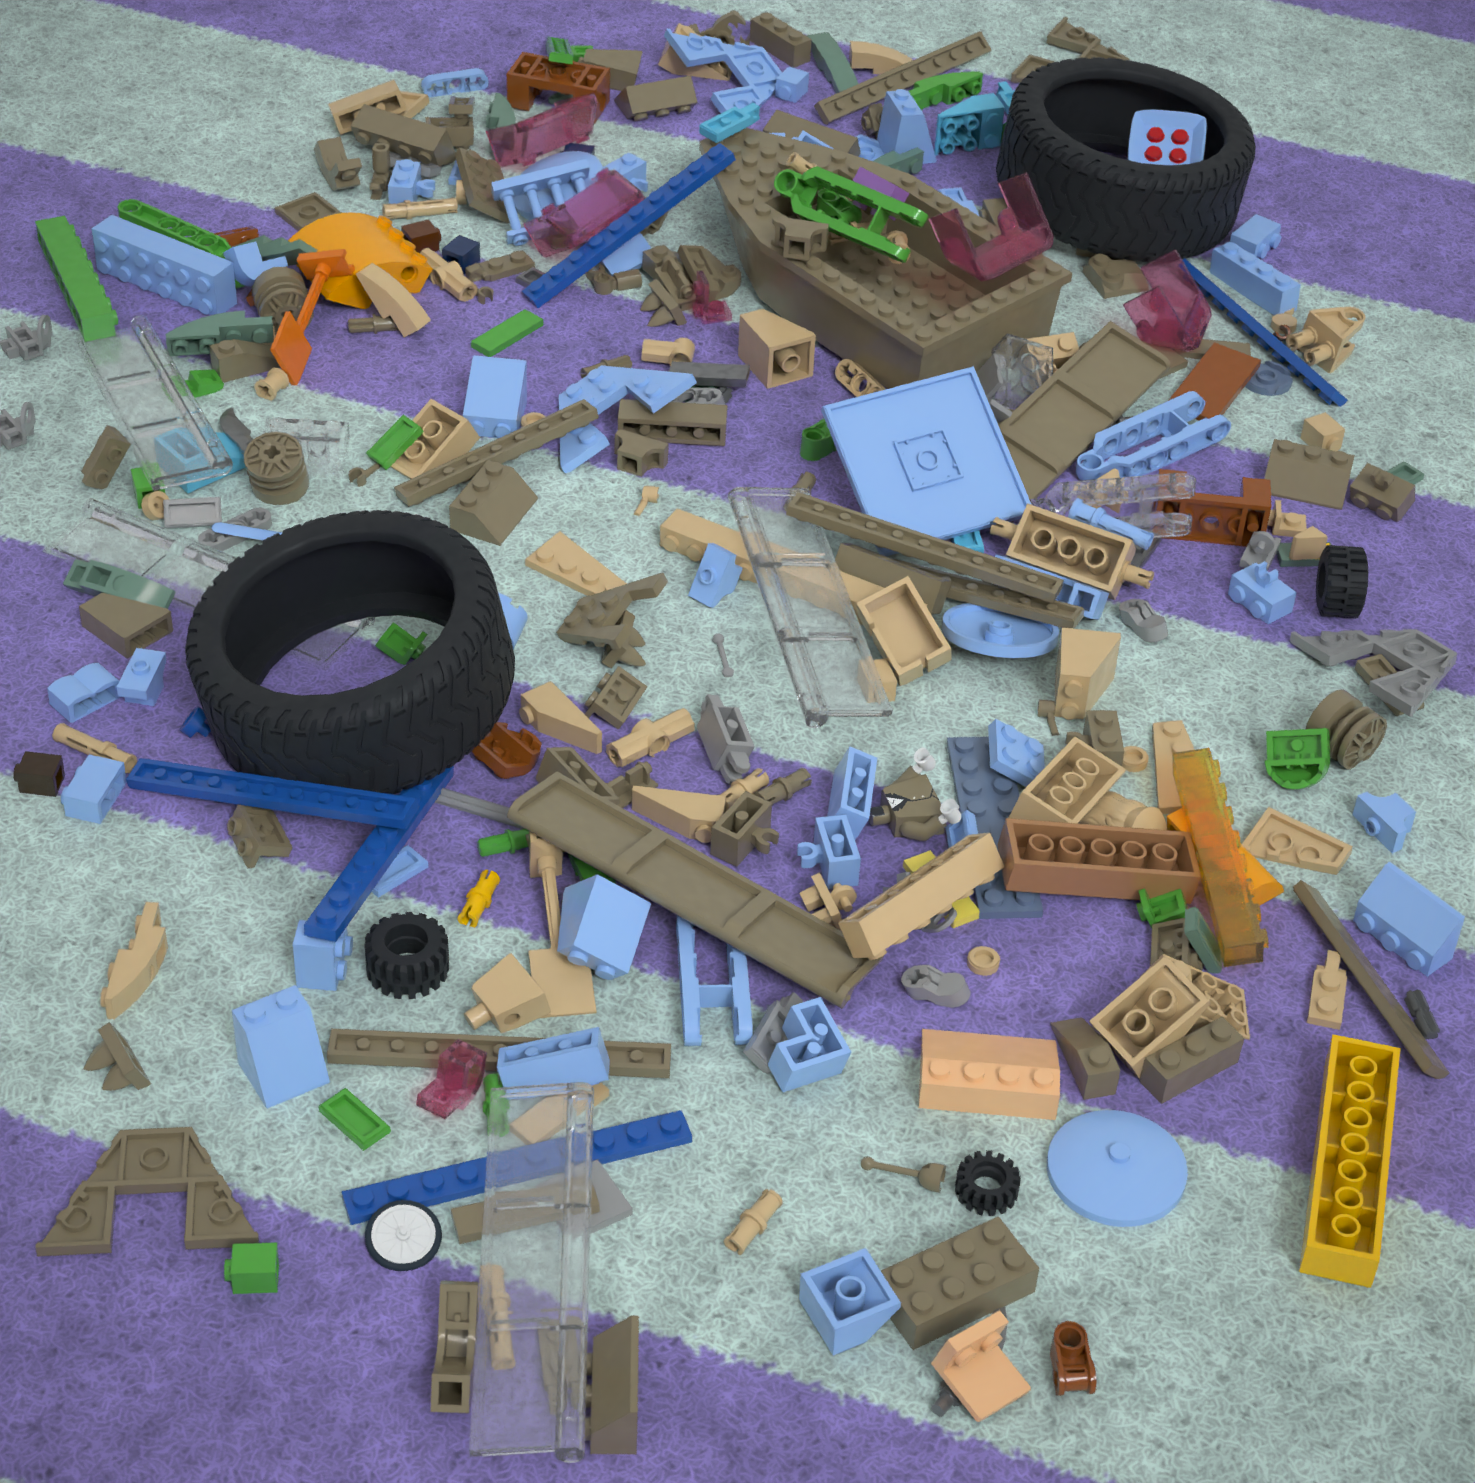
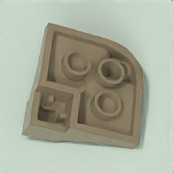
M665 245L655 246L643 251L642 268L661 284L662 282L654 268L662 266V259L666 255L674 256L677 259L678 265L690 284L693 285L694 291L699 297V300L679 305L681 311L710 303L705 302L702 298L701 289L695 288L677 252L671 251ZM705 248L720 278L718 281L719 293H717L715 301L731 296L741 285V271L733 264L725 266Z

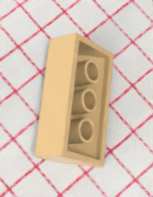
M1074 737L1021 792L1009 818L1079 824L1123 776L1126 769L1082 740Z

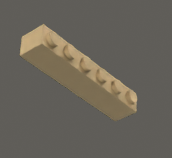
M990 832L966 836L840 921L838 924L853 958L868 957L869 960H876L887 953L886 949L907 940L909 938L908 933L931 923L930 918L934 915L949 911L953 907V902L974 893L973 888L992 881L995 878L994 874L1005 866Z

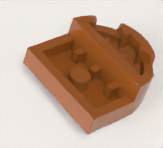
M497 722L494 724L491 732L473 749L472 753L476 759L484 762L493 770L496 776L502 779L526 775L535 767L541 752V741L524 728L518 733L508 730L507 723Z

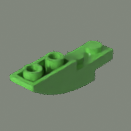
M956 72L925 78L914 82V89L909 90V93L921 110L931 105H937L941 101L950 105L981 92L983 73Z

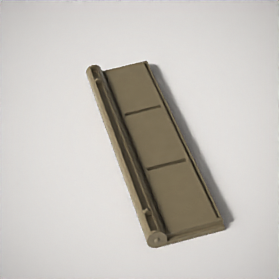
M1109 321L1016 408L1009 418L998 425L1031 504L1094 443L1096 433L1111 427L1169 370L1170 361L1165 355L1112 321Z
M555 772L522 794L512 803L508 810L507 818L841 1009L851 999L854 988L883 960L884 956L876 960H869L868 957L853 958L842 931L559 772Z

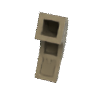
M341 136L317 141L314 147L315 156L320 171L330 188L336 191L359 186L358 173L362 168L360 157L347 159Z
M440 1282L438 1340L435 1365L432 1372L430 1412L469 1413L477 1352L479 1282Z

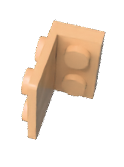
M1000 1310L948 1339L931 1362L935 1370L977 1422L983 1421L1023 1397L1031 1389L1027 1381L998 1346L1003 1339L1000 1334L1009 1323Z

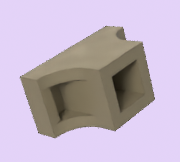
M778 216L775 223L774 244L784 248L783 257L809 261L813 253L826 252L829 224Z
M619 429L615 433L617 470L642 477L646 471L653 468L664 469L668 464V443L623 429Z

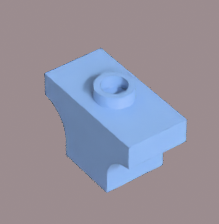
M708 543L688 596L713 608L725 595L731 594L735 590L743 569L735 564L737 555L715 543Z
M136 648L117 685L118 696L124 697L125 702L154 706L164 687L163 672L166 664V653Z
M1364 792L1357 795L1353 816L1364 826L1366 833L1376 837L1391 853L1402 850L1406 833L1411 832L1416 811L1397 793L1387 797H1377Z

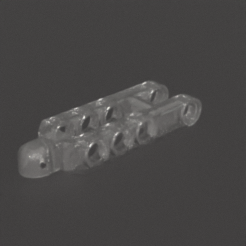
M1169 473L1060 482L1049 490L1045 498L1030 499V502L1037 505L1036 507L1065 516V512L1071 508L1077 498L1082 499L1083 503L1089 506L1140 502L1139 513H1131L1130 516L1114 518L1154 533V538L1185 536L1190 534L1192 530L1193 518L1190 513L1186 515L1183 513H1164V511L1152 512L1153 501L1193 497L1196 492L1197 481L1194 476L1187 473Z

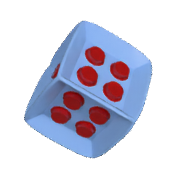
M1136 111L1130 129L1128 160L1157 165H1181L1203 161L1207 130L1206 118L1198 114L1180 111Z

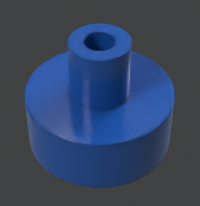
M199 706L195 707L180 727V731L189 738L196 732L204 737H207L211 732L209 725L204 722L206 717L203 709Z

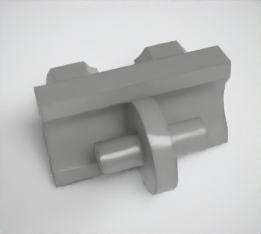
M1254 531L1242 555L1239 566L1246 568L1254 563L1261 564L1267 562L1266 570L1268 571L1280 546L1281 539L1273 538L1267 531Z

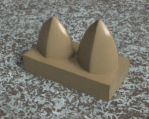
M657 279L650 282L648 285L652 293L645 298L640 310L657 311L652 315L647 326H662L672 321L677 326L686 324L687 321L680 306Z
M625 610L615 624H627L631 632L620 649H612L609 644H606L601 663L610 668L618 660L631 666L641 667L646 665L642 656L634 648L646 645L640 633L633 627L634 614Z
M110 1022L98 1029L103 1041L89 1055L83 1070H100L116 1063L104 1079L103 1090H119L131 1084L138 1090L149 1086L151 1082L126 1038Z

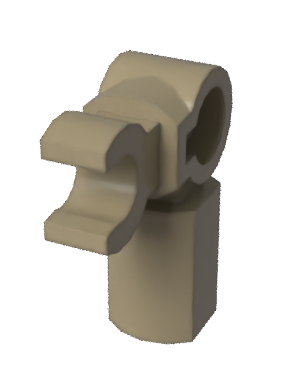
M375 143L372 148L374 173L370 184V189L373 190L370 199L373 200L381 199L383 191L388 189L392 172L389 171L390 147L385 143Z
M599 265L598 271L590 269L586 272V277L592 281L594 291L600 295L610 294L613 290L622 291L642 287V277L638 269L614 273L611 276L605 272L603 265Z

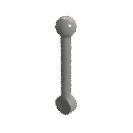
M717 633L713 636V642L717 644L724 668L722 675L724 677H732L734 670L728 665L723 647L724 637L722 634Z

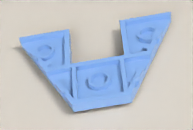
M666 29L664 37L686 67L724 61L743 87L713 92L711 101L720 113L733 107L741 109L751 103L761 107L775 94L776 78L782 72L763 47L749 46L739 42L731 45L722 43L719 38L702 37L694 33L685 36L672 33L671 29Z
M601 365L591 370L587 376L577 383L570 385L559 395V410L584 399L597 409L599 415L630 393L651 412L655 413L695 385L697 381L694 375L689 373ZM591 423L585 427L572 430L560 438V466L564 473L573 471L610 445L606 436Z

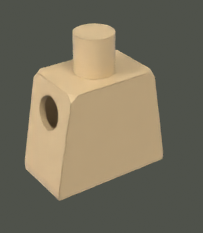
M510 953L473 984L471 989L477 1005L466 1011L464 1017L473 1030L491 1021L500 1033H504L545 1016L551 1010L545 992L514 955Z

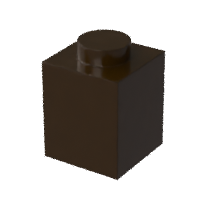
M25 751L21 762L15 765L13 773L14 781L18 782L19 793L56 797L65 778L62 755Z

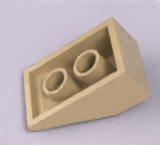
M430 399L412 420L424 432L392 464L391 468L412 479L468 453L480 439V436L468 419Z
M1164 956L1089 1022L1094 1030L1109 1044L1111 1050L1140 1080L1145 1057L1183 1038L1211 1002L1167 956Z

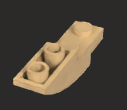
M145 902L142 915H137L135 939H130L128 950L118 949L115 962H110L109 984L108 987L102 988L100 998L101 1007H106L107 1019L117 1018L139 999L157 975L164 961L168 944L166 929L161 927L162 922L158 902Z

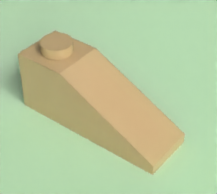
M552 681L521 694L519 714L526 725L531 724L540 733L592 753L598 754L602 752V731Z
M634 785L632 789L633 811L689 839H696L702 843L711 842V828L725 813L726 796Z

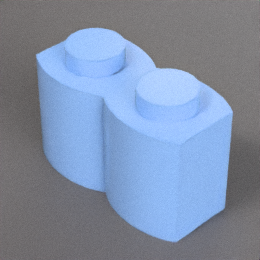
M99 663L86 665L74 675L62 677L54 681L47 688L49 704L70 723H73L120 698L121 696L117 694L119 680Z

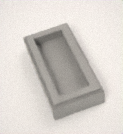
M220 497L163 500L165 529L205 527L222 522Z

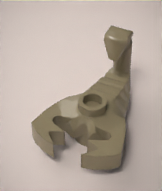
M732 10L717 19L711 28L701 33L697 24H692L688 27L692 28L695 33L702 37L719 38L722 43L734 45L735 37L731 34L732 28L728 23H732L738 28V23L746 26V21L737 11ZM740 35L739 43L750 45V36L748 35L746 40H744Z

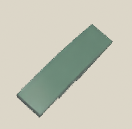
M829 32L807 35V37L812 39L811 51L817 67L820 71L824 72L827 81L832 83L836 94L858 84L846 56Z
M265 235L236 245L240 246L257 242L262 261L285 256L288 266L298 265L296 260L300 253L317 252V249L300 239L289 242L283 237L271 240Z

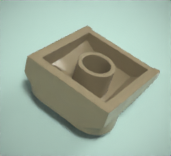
M426 117V123L447 129L452 145L456 150L459 147L468 150L469 146L474 144L473 117Z
M1097 254L1089 259L1088 265L1083 266V274L1103 299L1149 291L1145 273L1135 261L1111 260L1107 255Z

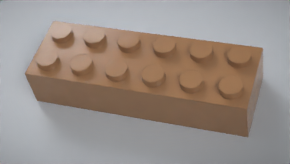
M1006 818L997 844L999 855L1005 866L1002 868L1006 891L1140 900L1138 890L1144 888L1150 899L1181 888L1186 904H1191L1201 879L1190 832Z

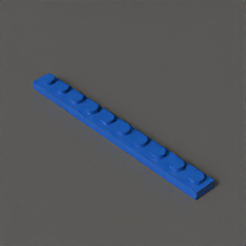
M721 143L710 148L707 153L690 163L687 168L670 178L667 183L653 191L647 198L633 206L627 213L613 221L608 227L593 236L588 242L573 251L540 278L533 281L522 290L524 296L534 306L540 308L736 160L733 152Z
M1184 258L1178 266L1185 271L1182 276L1192 285L1196 282L1200 284L1196 289L1207 298L1212 295L1214 298L1211 302L1223 311L1227 308L1229 311L1226 315L1236 324L1241 320L1244 323L1241 328L1251 337L1256 333L1259 336L1256 341L1266 350L1272 347L1274 351L1271 354L1282 364L1287 360L1290 363L1287 368L1297 377L1303 374L1305 378L1302 381L1313 391L1318 387L1321 390L1318 395L1329 405L1334 401L1339 407L1348 401L1339 391L1187 259Z
M144 758L139 759L126 778V782L131 789L405 830L419 808L417 799L413 797L285 780L276 777Z
M454 766L446 768L443 773L430 780H424L418 786L416 785L408 790L403 789L400 792V796L416 798L419 805L408 827L405 830L376 825L305 922L304 936L336 942L438 799L442 788H445L454 776Z
M682 1110L345 1190L342 1191V1199L350 1225L369 1221L379 1208L393 1201L410 1200L429 1207L568 1173L597 1159L601 1164H606L692 1143L693 1136Z

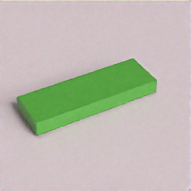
M524 309L471 341V348L487 357H492L542 327L544 319Z

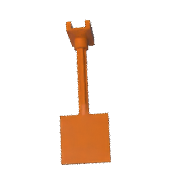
M345 249L300 253L296 260L307 280L313 279V282L297 321L290 311L285 312L270 348L281 369L287 374L291 385L297 386L312 351V347L304 336V331L324 283L328 281L329 277L353 275L355 270L354 264H348L345 259L347 253Z

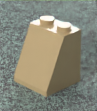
M765 309L740 314L738 356L746 365H750V370L767 389L813 376L816 335L813 332Z
M1062 628L1055 669V717H1063L1068 720L1084 719L1086 717L1087 710L1093 708L1114 680L1121 633Z

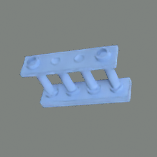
M587 159L491 182L494 201L501 200L504 202L512 228L511 231L506 232L507 244L520 246L526 244L529 240L576 229L561 208V203L565 202L560 186L572 182L575 184L578 194L586 191L584 180L589 178L590 168ZM545 188L551 189L560 217L559 219L545 222L537 196L538 190ZM521 194L527 195L536 223L535 225L523 228L521 227L513 201L514 196Z

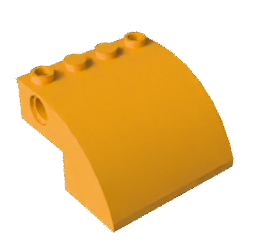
M351 212L332 214L303 227L288 240L293 242L300 239L317 249V252L345 249L347 252L345 256L347 263L354 264L355 266L353 275L329 277L328 281L323 285L321 294L327 300L360 309L369 308L372 300L356 276V273L369 264L374 263L385 270L410 293L414 294L421 291L430 272L433 270L427 263V257L416 252V246L403 238L404 233L392 226L393 222L382 215L374 217Z

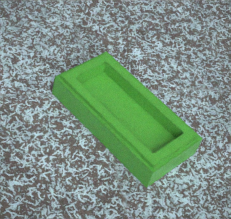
M403 414L366 454L371 460L387 471L424 431L419 425Z
M344 1088L318 1106L319 1112L363 1151L391 1132L390 1126L347 1088Z

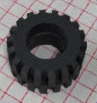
M1326 545L1320 556L1316 578V603L1321 616L1358 618L1363 610L1368 588V560L1363 547Z
M406 912V914L402 915L394 913L391 914L392 917L381 918L379 924H373L370 927V933L366 934L364 944L367 978L369 981L372 980V986L376 990L381 987V994L385 996L393 992L395 999H402V995H408L409 999H416V993L421 992L424 997L429 995V988L435 991L440 988V981L445 982L447 972H449L448 935L445 934V928L442 925H438V921L433 917L427 919L426 914L422 913L414 915L413 912ZM404 953H414L413 955H400Z

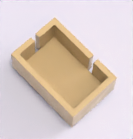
M909 576L856 603L860 620L870 637L873 636V642L881 656L887 658L899 686L923 676L924 668L930 672L952 660L950 645Z

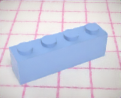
M1228 242L1213 249L1210 266L1211 274L1273 315L1284 314V312L1294 307V311L1297 310L1301 284L1291 279L1290 276L1281 273L1273 268L1272 265L1260 260L1254 254L1239 247L1236 243Z

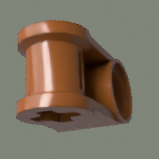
M1062 1322L1054 1330L1050 1348L1056 1396H1063L1064 1392L1086 1391L1087 1394H1095L1096 1370L1091 1359L1086 1330L1076 1322Z

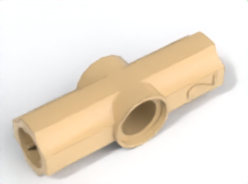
M429 248L421 250V254L427 257V263L433 268L429 274L433 285H438L441 288L440 290L446 289L463 302L474 298L477 294V285L463 275L462 268L456 261L447 262Z
M685 708L678 709L654 722L647 718L637 722L630 734L606 745V753L610 761L617 768L624 767L647 754L655 757L654 754L662 750L664 752L667 751L671 742L693 732L695 723Z

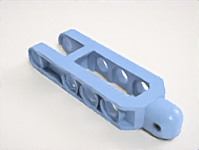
M1195 391L1187 392L1096 433L1093 449L1081 454L1077 459L1076 475L1081 481L1091 483L1115 468L1119 470L1120 482H1129L1221 441L1229 433L1231 422L1219 414L1189 425L1187 422L1198 417L1204 410L1205 400ZM1160 434L1163 436L1159 442L1148 447L1143 446L1139 451L1126 457L1114 456Z
M677 915L676 936L683 1038H685L684 1046H701L700 1008L731 1007L734 1045H747L753 1036L746 954L726 943L729 984L699 985L698 978H696L697 955L694 953L695 929L693 927L695 925Z

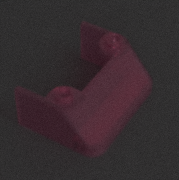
M590 93L554 102V108L518 123L487 130L486 133L497 163L501 167L522 163L524 167L535 163L536 157L576 141L578 144L589 140V135L593 133L597 108L595 94Z
M606 167L595 174V177L592 178L593 184L560 205L555 206L554 203L547 205L540 210L542 215L526 221L523 225L541 256L546 258L584 243L627 213L633 206L645 199L644 194L615 169L609 170Z
M1027 172L998 183L1008 208L999 213L997 218L1002 234L974 248L957 208L929 218L942 252L949 262L980 281H988L1052 247L1054 241L1053 233Z
M1175 249L1140 268L1152 289L1125 302L1123 306L1135 324L1137 335L1141 341L1156 346L1190 352L1199 348L1212 313L1208 302Z

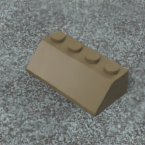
M363 104L351 124L356 141L363 145L374 146L375 143H385L389 145L391 152L398 153L405 158L419 159L424 164L432 163L442 166L451 164L456 160L452 142L445 128Z

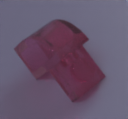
M457 1039L439 1055L437 1077L417 1094L416 1106L443 1119L449 1117L457 1108L464 1110L476 1096L482 1083L487 1052Z

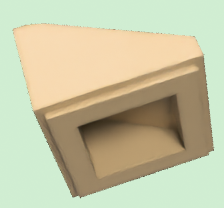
M1314 526L1293 536L1289 559L1320 558L1326 547L1327 535Z

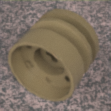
M273 267L262 272L255 279L252 286V298L259 317L272 316L275 335L285 312L290 311L297 321L308 294L302 276L294 269L287 267ZM313 313L310 317L307 327L310 325V322L313 318Z
M269 432L256 437L247 445L244 452V464L247 469L252 492L257 499L272 505H288L299 501L306 494L309 487V475L302 447L296 438L288 433Z
M1340 689L1332 692L1319 703L1311 714L1306 729L1328 728L1330 757L1346 769L1351 770L1362 760L1365 761L1373 755L1385 736L1387 722L1386 719L1375 713L1368 706L1363 707L1362 702L1346 690Z

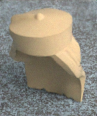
M1108 791L1079 823L1167 830L1165 818L1158 808L1147 807L1139 801L1126 799L1113 791Z

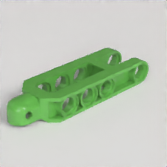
M818 166L807 170L803 174L789 169L782 170L774 180L776 190L791 200L793 212L798 214L802 220L829 224V232L901 263H906L911 250L908 248L905 250L880 235L889 216L919 228L924 227L929 217L925 212ZM826 188L876 209L877 211L868 229L862 227L858 229L849 225L844 219L839 218L837 220L828 216L823 210L818 209L816 211L812 209L811 204L818 190Z
M128 199L118 204L119 218L225 259L223 252L231 248L225 238L139 200ZM235 279L237 289L245 286Z

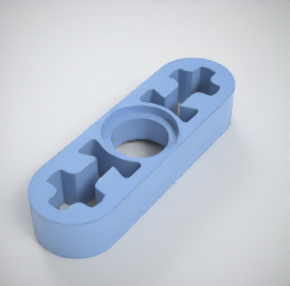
M474 68L428 75L422 80L421 88L429 98L450 95L456 92L464 93L485 90L488 87L489 80L482 69ZM480 77L481 79H479L478 83L475 84L474 82L476 81V78ZM452 80H461V83L458 87H449V84ZM432 84H436L433 90L429 89L432 87Z

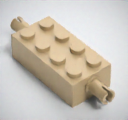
M1027 503L1018 525L998 517L993 521L996 525H991L990 534L1012 540L1006 553L1007 557L1109 592L1108 598L1113 600L1116 599L1121 585L1125 581L1145 587L1146 589H1149L1151 586L1149 581H1153V571L1131 565L1136 552L1132 539Z

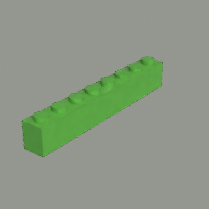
M65 216L35 221L38 242L84 341L116 336L114 326L118 325L116 310H112L110 298L106 297L104 286L100 284L98 274L94 272L92 262L88 260L85 248H82L80 237L76 236L74 225H69Z

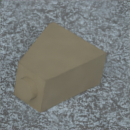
M586 49L584 58L579 57L578 62L610 68V88L622 91L627 86L635 85L643 51Z
M101 593L79 606L82 627L127 659L133 655L136 648L144 649L173 632L171 611L167 608L106 593Z

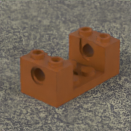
M522 52L506 74L507 100L512 108L529 111L534 104V99L543 90L556 91L564 95L572 94L573 120L595 124L610 102V68L575 61L572 64L549 61L548 56Z
M1159 469L1152 507V533L1158 534L1165 539L1247 547L1254 531H1267L1272 507L1270 480L1242 477L1240 497L1187 492V471ZM1207 517H1215L1218 519L1214 523H1207L1204 521V519Z

